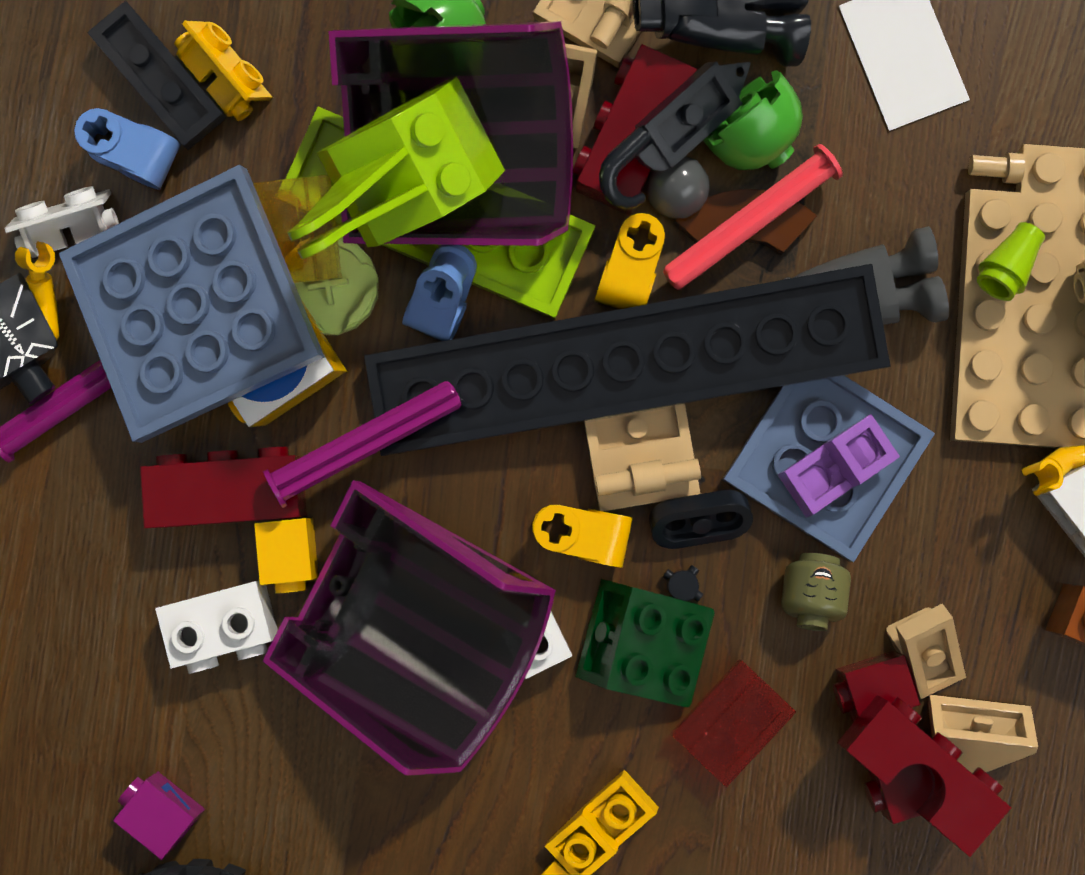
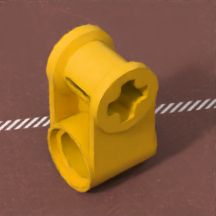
M638 213L631 215L623 222L611 258L607 260L595 302L617 309L647 304L657 274L654 272L665 238L663 225L657 218L650 214ZM640 228L649 230L648 239L655 242L654 245L646 244L643 251L633 249L634 240L627 237L628 234L636 235Z
M548 505L535 515L532 522V532L537 542L547 550L577 556L578 559L623 568L633 518L589 508L586 511L562 505ZM555 513L562 514V522L569 526V532L567 535L559 534L557 542L549 541V533L542 530L541 525L543 521H552Z

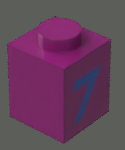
M158 771L145 781L137 777L127 787L117 801L123 806V809L113 821L162 860L174 850L205 809Z

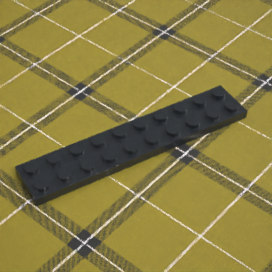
M872 264L364 356L374 418L444 381H449L454 386L461 400L459 409L380 450L381 456L891 367Z

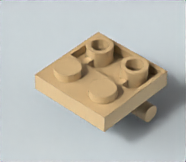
M540 0L533 11V18L539 22L561 21L564 37L581 47L597 50L598 57L617 68L620 67L641 32L635 29L633 0Z
M685 404L584 421L599 511H609L701 494L698 479H701V471L698 459H694Z

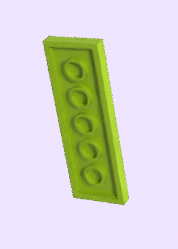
M319 106L317 107L277 198L280 202L308 213L334 185L317 152L345 137L342 116ZM492 184L484 193L433 222L553 217L554 207L503 185ZM341 213L333 219H331L328 223H331L335 226L341 224ZM570 215L568 231L542 245H463L470 250L477 262L472 285L556 320L596 225ZM382 244L386 248L428 266L434 252L440 246L437 244Z

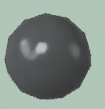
M685 156L673 168H668L664 171L651 170L645 188L649 203L659 214L669 218H688L703 207L708 198L710 183L707 172L697 160Z

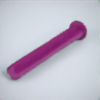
M101 360L0 426V456L6 462L10 463L15 460V452L111 388Z
M444 381L272 473L266 469L263 473L278 502L284 508L288 506L286 500L459 409L461 406L460 397L454 386L449 381Z

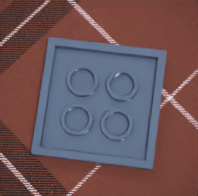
M846 376L782 386L722 480L849 562H854L935 433ZM872 414L900 457L862 484L848 490L814 515L805 517L778 474L856 422Z

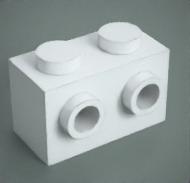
M260 581L250 582L155 608L170 668L187 665L189 674L219 666L217 656L236 651L238 661L265 654L268 651L266 643L273 641L278 631L267 586L260 585Z

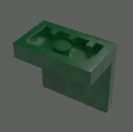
M601 579L575 677L608 690L682 707H690L715 611L702 605Z

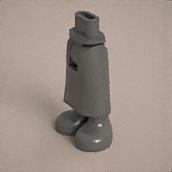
M929 226L914 229L904 249L896 254L888 256L886 247L881 244L833 259L793 277L872 264L883 325L898 323L900 320V310L917 311L933 323L946 321L949 317L948 296L941 277L925 278L898 288L895 287L894 278L922 276L936 272L938 268V250L934 234Z

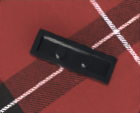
M126 0L87 32L187 150L191 149L226 119Z

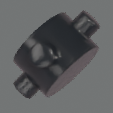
M691 565L687 571L678 570L674 573L669 569L665 571L663 578L667 580L669 597L683 601L691 599L697 602L700 601L703 593L699 591V582L696 577L699 570L695 566Z

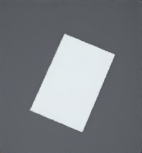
M852 0L839 5L889 131L970 100L930 0Z

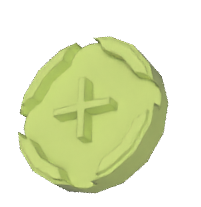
M343 237L324 250L302 259L297 250L313 238L300 242L286 256L285 262L301 300L316 321L315 323L324 335H340L356 329L371 315L378 299L379 277L372 259L358 244L343 243Z

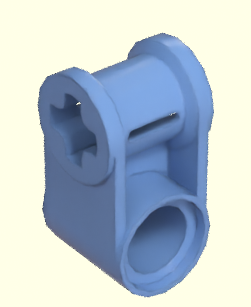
M100 108L90 109L81 114L76 121L74 129L77 142L96 162L157 190H161L181 145L178 140L160 130L144 124H137ZM108 131L112 134L109 141L100 139L97 143L94 140L97 134L106 135Z
M440 245L436 249L429 267L424 269L417 279L413 295L403 317V325L440 341L453 340L467 307L466 299L477 269V262L469 249L463 245Z

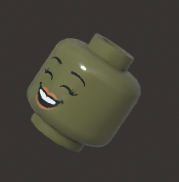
M820 553L800 554L799 560L790 563L785 569L781 600L783 611L797 618V627L812 631H827L828 622H837L847 616L851 586L850 572L840 566V559L835 556Z

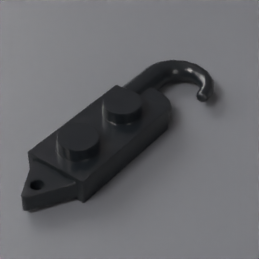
M717 62L705 63L636 124V129L611 150L601 164L599 183L605 199L614 207L624 210L636 208L644 203L646 196L643 193L633 197H626L621 194L617 187L619 172L634 158L649 170L664 171L668 168H673L743 104L739 96L751 65L750 62L720 66Z

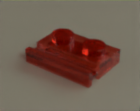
M739 659L675 727L671 735L727 787L792 718L796 711Z

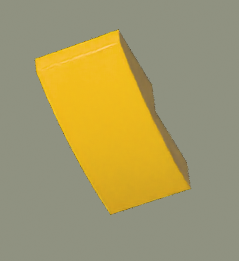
M624 769L564 824L546 843L545 847L570 875H591L617 853L619 846L654 817L659 807Z

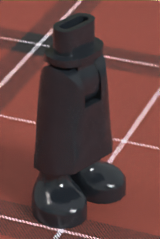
M633 0L636 31L654 32L657 39L667 38L690 45L751 55H759L764 49L765 42L772 43L773 54L777 62L784 67H796L802 63L808 49L811 34L810 15L799 14L806 7L808 0ZM760 9H770V12L775 16H766L765 12L758 11Z

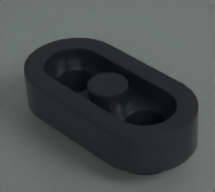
M722 490L665 500L655 506L649 515V525L653 540L659 546L668 549H679L732 540L746 533L753 523V515L748 499L744 494L735 490Z

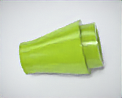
M1027 222L1018 223L1014 231L979 264L980 274L976 280L980 288L992 297L1003 301H1011L1016 294L1023 293L1039 249L1045 240L1044 233L1033 224Z

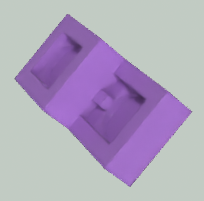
M870 414L779 473L778 476L805 517H809L851 488L868 480L900 456L872 414Z

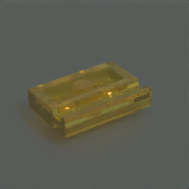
M329 175L253 183L294 283L342 278L338 240L324 250L304 259L300 257L297 251L308 241L336 226L335 217L320 228L299 239L292 241L287 233L304 218L331 188Z

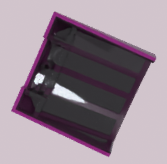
M561 21L328 31L332 85H341L344 136L351 134L441 82L457 76L505 169L504 173L484 193L444 217L384 244L538 246L568 231L573 176V120L569 68ZM347 208L341 213L342 223L352 218ZM358 228L343 236V243L366 244Z
M353 480L330 525L340 535L299 616L284 617L263 662L402 774L411 776L461 772L493 732L522 685L545 633L556 590L368 485Z

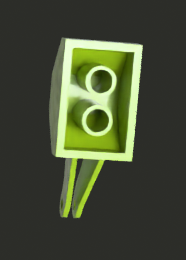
M456 76L441 82L317 152L334 185L304 218L287 233L292 241L299 239L320 228L347 208L352 218L305 243L297 250L300 257L304 259L324 250L356 228H358L367 247L380 246L444 217L484 193L504 173L505 169L458 77Z

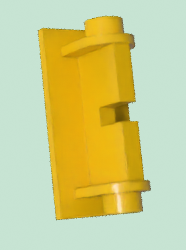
M185 20L182 23L188 32L183 33L175 40L174 45L178 49L176 55L199 82H205L213 72L215 73L217 78L206 91L227 117L234 116L237 121H241L253 111L249 104L251 101H269L272 98L271 94L262 85L263 77L260 72L249 62L241 60L230 46L232 44L231 38L220 26L213 22Z

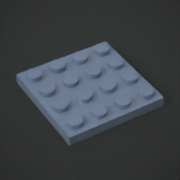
M240 164L59 253L133 442L142 443L325 357L249 172Z

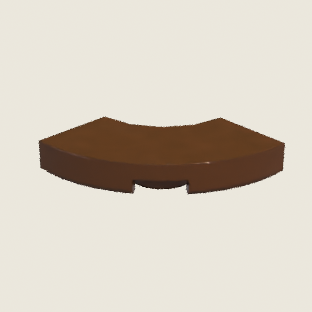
M739 189L718 193L708 197L699 211L688 218H677L674 224L694 243H697L766 190ZM797 202L745 242L765 245L782 255L813 222L817 215L806 206Z

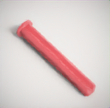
M817 144L813 148L814 155L667 264L663 273L669 283L675 289L681 290L829 178L840 179L843 176V172L833 154L824 145Z

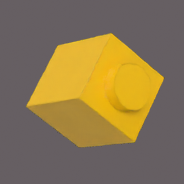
M313 518L254 523L260 585L274 584L275 594L305 591V581L317 579L319 576Z

